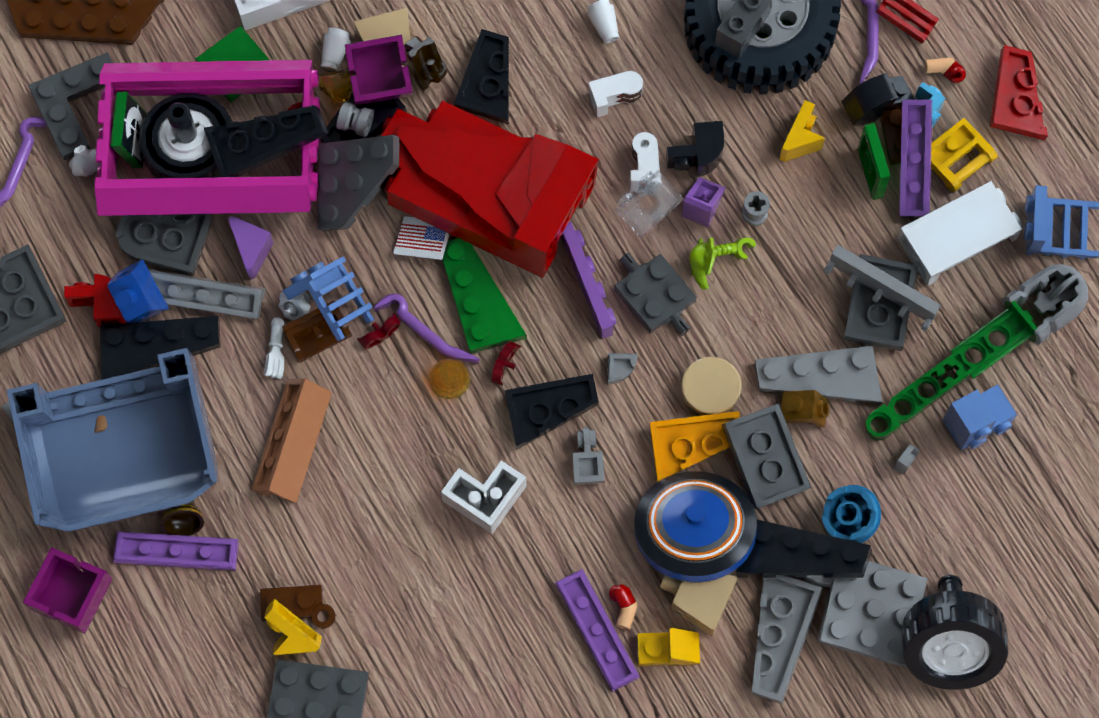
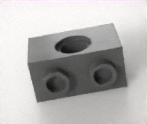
M737 0L717 29L715 45L740 59L769 16L772 0Z

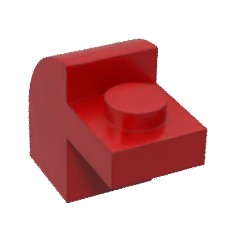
M94 274V285L86 282H77L73 286H64V298L70 307L94 306L93 319L99 328L100 325L128 323L115 304V300L108 289L107 284L111 280L110 277Z

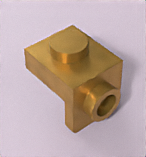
M816 390L783 391L781 411L786 423L812 422L817 427H825L826 418L830 410L827 398Z

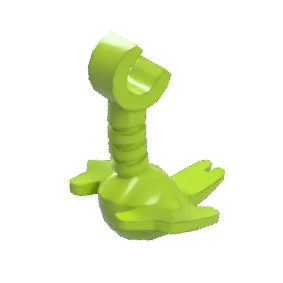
M746 237L739 238L734 243L714 246L713 238H708L706 242H703V239H698L697 245L691 250L689 256V263L692 267L691 276H695V281L702 290L708 289L706 275H710L715 257L734 254L737 259H747L748 256L742 251V246L745 244L748 248H755V241L752 238Z

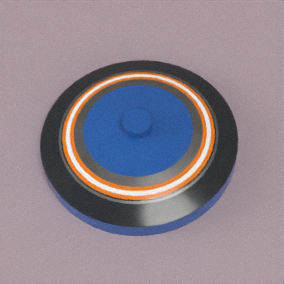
M689 471L677 473L657 482L640 500L634 519L635 539L646 561L662 574L686 582L716 580L736 570L750 555L756 540V513L748 496L732 481L709 472Z

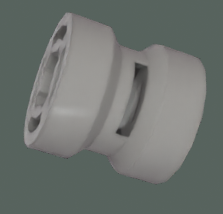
M345 101L338 115L337 129L343 131L353 130L356 135L366 137L373 122L374 110L366 107L359 109L356 108L355 104Z

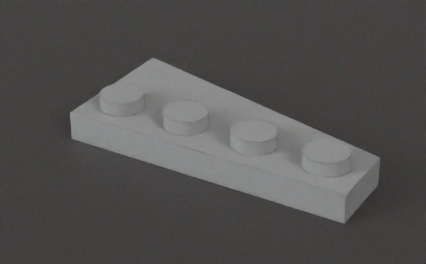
M873 346L755 360V371L760 392L783 394V391L816 390L825 398L843 399V401L870 402L873 405L882 404Z
M776 575V578H763L752 686L753 695L783 704L822 594V587L785 575Z

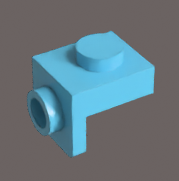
M922 82L917 89L915 97L918 100L933 101V128L941 117L939 112L942 109L945 97L942 96V93L936 87L928 86Z

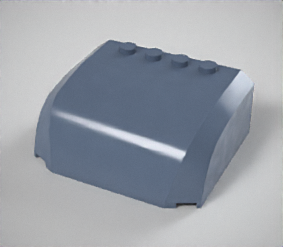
M188 348L158 354L159 367L52 392L45 391L38 383L7 390L33 519L36 525L72 532L190 504L218 481L216 455L196 363ZM104 415L108 423L106 430L94 433L98 416Z

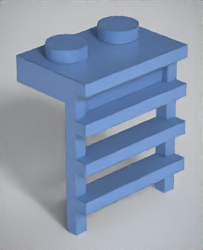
M1036 185L1031 195L1026 196L1025 213H1027V222L1024 228V240H1027L1026 255L1039 253L1044 254V256L1061 255V258L1074 256L1084 260L1085 258L1098 259L1099 251L1087 250L1088 209L1099 210V202L1047 198V186ZM1053 206L1063 207L1061 248L1052 247ZM1071 207L1080 208L1079 249H1070Z
M344 256L326 266L323 262L316 264L307 270L309 275L306 271H303L290 279L292 282L291 286L282 290L288 301L309 290L337 341L345 338L339 327L362 314L367 324L374 320L369 309L373 308L371 303L365 304L360 295L364 292L361 287L357 289L352 281L355 275L353 272L348 274L342 264L346 262ZM344 283L349 294L327 306L322 295ZM353 299L359 309L336 322L330 311Z

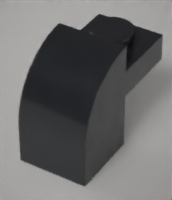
M887 73L861 83L841 102L852 125L855 126L875 122L886 110L902 107V100L915 99L903 76L889 78Z
M723 121L694 123L692 132L693 145L667 147V169L674 168L675 170L683 171L696 166L697 177L712 172L719 165L723 154Z

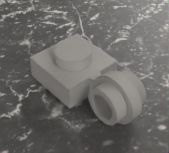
M583 427V430L577 431L578 449L584 448L585 452L573 453L574 484L605 483L603 451L591 452L590 448H596L595 430Z

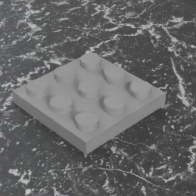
M871 561L868 562L863 578H832L817 642L906 668L907 665L904 661L902 649V623L909 609L923 599L927 578Z

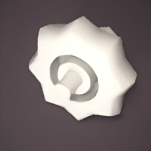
M84 145L74 149V157L69 162L72 174L84 177L93 175L94 172H97L98 166L102 165V163L96 162V150L87 149Z
M283 292L280 293L278 307L282 310L285 318L294 321L309 313L311 308L309 304L310 296L306 292L299 294L289 301Z

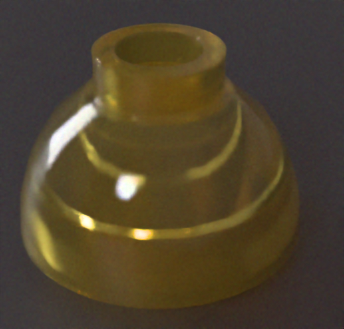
M349 69L325 73L318 76V86L325 95L332 99V103L349 100L348 94L353 89L350 76H355L356 74H350Z
M447 358L440 360L432 367L429 374V384L432 391L439 397L454 399L463 395L468 389L470 374L467 367L461 361Z

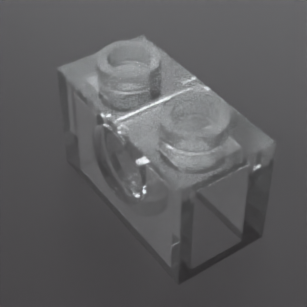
M659 170L654 174L651 171L648 172L638 182L640 187L633 193L630 191L626 192L616 202L619 205L615 209L617 214L640 239L684 199ZM645 195L655 197V204L650 209H644L639 204L640 199Z

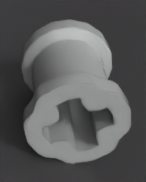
M754 191L749 193L744 200L742 217L751 226L762 225L768 217L770 200L765 193ZM752 206H756V207H757V210H760V211H759V212H758V211H755V208L752 207Z

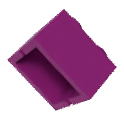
M402 34L345 45L350 74H356L355 76H350L356 106L413 95L408 66L402 67V65L407 64Z
M51 547L23 603L30 610L54 621L57 619L61 624L85 634L113 579L107 571L82 560L79 562L77 558Z

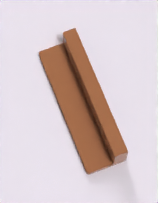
M306 378L287 379L251 489L252 491L260 495H276L291 503L297 502L331 397L330 391Z

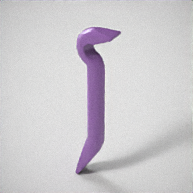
M861 0L863 5L867 7V58L859 85L867 79L878 60L879 14L876 13L878 9L876 0Z
M29 117L20 124L19 133L23 140L5 186L0 191V207L13 196L34 144V137L28 133V130L31 127L47 126L44 118Z
M400 294L386 295L374 306V311L377 312L389 307L391 304L397 303L399 305L397 310L399 319L442 355L460 361L480 362L479 358L448 345L408 311L407 301Z

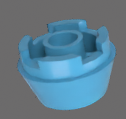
M847 485L837 488L829 494L824 506L822 521L830 536L863 543L875 534L881 521V507L878 499L869 489L860 485Z

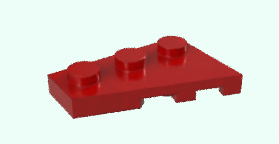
M1004 45L1001 49L990 127L1045 140L1048 137L1047 127H1044L1042 113L1044 111L1042 102H1039L1036 88L1038 81L1031 51Z

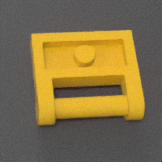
M962 118L932 142L931 168L953 193L962 187V182L983 165L992 163L998 158L995 149L965 118ZM976 148L980 154L954 174L949 169Z

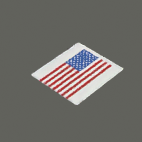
M404 216L393 254L442 260L449 233L415 217Z

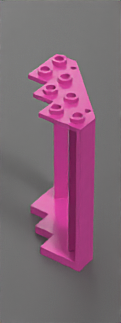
M312 60L104 63L100 72L99 84H105V89L101 90V100L98 103V124L103 125V127L99 129V139H97L96 162L102 163V165L98 166L97 177H95L98 216L310 212L312 201H317V190H319V173L313 172V163H317L320 139L301 147V176L117 179L116 163L120 155L110 146L117 92H128L130 96H167L180 93L203 95L302 93V108L315 105L320 109V98L314 96V87H318L319 82L318 70H313Z

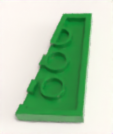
M459 238L447 241L442 260L470 354L505 345L509 341L516 342L527 339V334L472 244Z

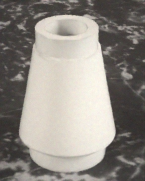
M599 0L589 5L587 16L604 44L618 40L620 36L618 34L614 5L610 4L609 0Z
M331 27L324 34L322 63L320 66L322 69L337 72L346 54L345 45L351 44L349 40L350 33Z

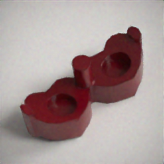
M393 313L381 328L374 322L371 326L375 331L367 333L363 337L357 338V340L364 349L373 348L397 331L401 321Z
M509 341L504 346L495 362L492 371V382L503 386L502 380L505 368L515 369L516 364L509 361L513 358L518 348L522 347L521 345Z

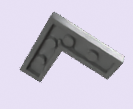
M108 52L28 85L63 160L74 157V149L80 145L90 149L89 143L69 102L105 87V84H99L104 63H113Z

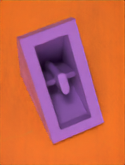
M699 177L685 196L682 217L709 227L726 187Z
M233 216L228 218L247 274L251 280L257 276L274 242L269 231Z

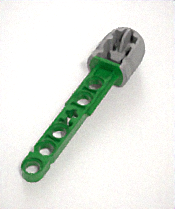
M1062 264L1051 265L1021 284L1019 290H1014L1003 298L1005 311L951 349L950 356L891 398L887 407L883 404L867 417L865 430L868 436L875 440H883L900 429L901 424L908 423L969 377L972 379L976 378L1027 339L1039 345L1050 337V332L1055 333L1076 318L1086 306L1088 287L1083 276L1070 266ZM1049 285L1051 290L1044 293L1046 286ZM1035 293L1038 295L1033 305L1041 315L1046 312L1055 313L1057 310L1055 306L1062 302L1058 313L1053 317L1044 319L1038 328L1032 322L1034 318L1027 310L1023 311L1020 307L1026 303L1027 298ZM993 332H1000L1005 337V343L1001 346H994L990 343L988 336ZM970 349H976L981 353L982 360L978 363H970L965 358V353ZM947 367L948 370L955 369L956 379L953 380L952 377H947L942 381L941 386L944 388L941 389L937 380L943 377L945 373L944 368ZM925 383L932 385L935 389V394L930 398L920 396L918 393L920 385ZM899 401H906L911 406V412L907 415H899L896 413L894 405ZM876 418L884 419L888 425L887 430L882 433L874 432L870 426L872 420Z

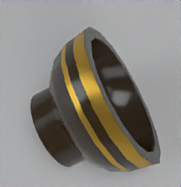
M193 502L165 509L160 521V527L167 535L190 536L199 532L204 526L203 515Z

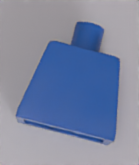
M143 259L118 271L107 284L115 304L127 322H144L169 309Z

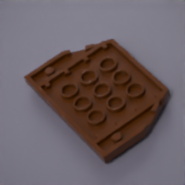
M7 0L21 38L133 45L140 36L142 28L147 26L152 19L153 12L165 0Z

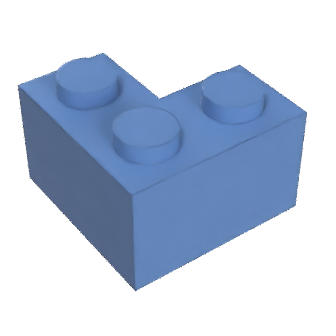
M997 384L981 394L977 389L951 403L942 421L960 450L968 446L971 449H975L987 441L986 437L995 432L998 436L1013 427L1011 423L1017 414Z

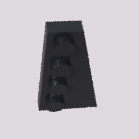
M315 105L279 112L278 115L268 117L264 115L254 117L253 120L234 121L226 123L224 126L204 128L220 177H239L328 135L320 109Z
M208 316L100 325L101 380L155 366L159 367L158 354L188 348L190 353L195 356L220 348L219 317Z
M757 519L754 547L748 558L737 568L736 575L738 578H748V575H763V578H776V575H794V578H807V575H823L824 578H863L872 548L868 544Z

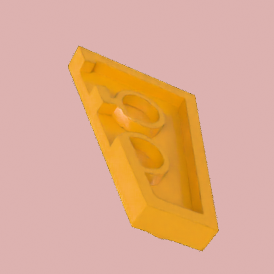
M739 411L650 422L657 482L730 448L722 424L740 418Z

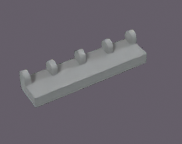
M837 245L833 251L830 261L823 271L829 275L835 267L850 276L846 284L850 288L853 287L856 281H859L876 291L872 301L877 303L883 295L902 307L898 313V316L901 318L904 317L907 311L922 318L925 321L922 323L921 330L925 332L936 317L941 306L939 303L840 245Z
M153 269L149 270L165 302L169 305L254 319L260 318L262 300L265 297L266 288L184 276L178 273L159 272Z

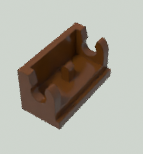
M333 300V301L327 303L326 305L328 306V305L334 303L335 300ZM339 307L330 311L336 322L344 317ZM319 308L282 326L284 335L299 363L352 337L349 326L345 323L339 327L345 338L337 341Z

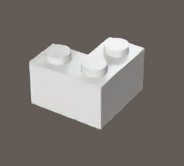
M502 460L484 484L458 468L441 491L442 500L484 530L493 534L526 488V477Z

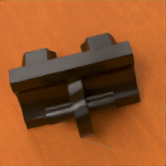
M415 36L405 43L404 48L419 86L426 90L431 82H441L446 76L447 68L444 62L441 61L435 42L430 37L422 41L418 36Z

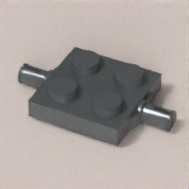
M630 253L623 255L620 262L630 273L614 286V291L649 333H652L662 325L672 323L681 336L685 335L691 327L681 317V314L686 308L696 302V295L662 254L641 265H638Z

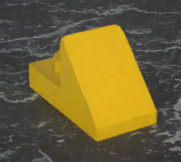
M804 100L782 147L779 160L786 162L823 148L825 138L811 132L817 116L813 115L815 104Z
M276 599L267 606L264 617L266 623L275 632L284 633L274 645V655L316 652L320 648L322 636Z
M669 628V632L637 634L638 666L700 664L698 632Z

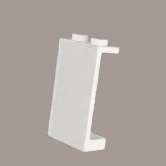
M992 181L901 227L897 239L913 265H918L917 271L926 286H929L938 280L940 273L1007 238L1011 242L1017 240L1022 230V225L1018 215L1015 212L1011 213L1006 205V198L999 188H995Z

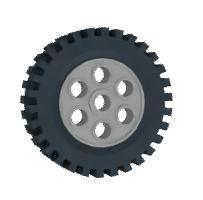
M686 0L684 34L685 37L688 36L687 45L689 50L694 49L693 58L697 64L704 60L702 70L709 74L714 69L715 81L721 84L726 77L729 79L728 88L736 90L738 83L744 84L743 93L751 94L752 86L759 87V94H767L769 86H774L775 93L783 92L786 82L790 89L798 86L800 77L804 82L809 80L812 70L817 73L822 67L823 60L826 61L830 55L841 15L839 14L841 0H772L769 16L757 32L765 33L769 37L759 38L755 35L740 59L715 45L717 29L737 0ZM789 20L794 25L785 26L781 21Z

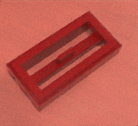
M883 0L876 10L877 14L922 44L939 20V18L912 0ZM886 6H889L890 8L901 14V17H903L907 21H911L912 23L923 29V33L911 24H909L908 22H906L905 20H903L902 18H900L899 16H897L895 13L887 9Z

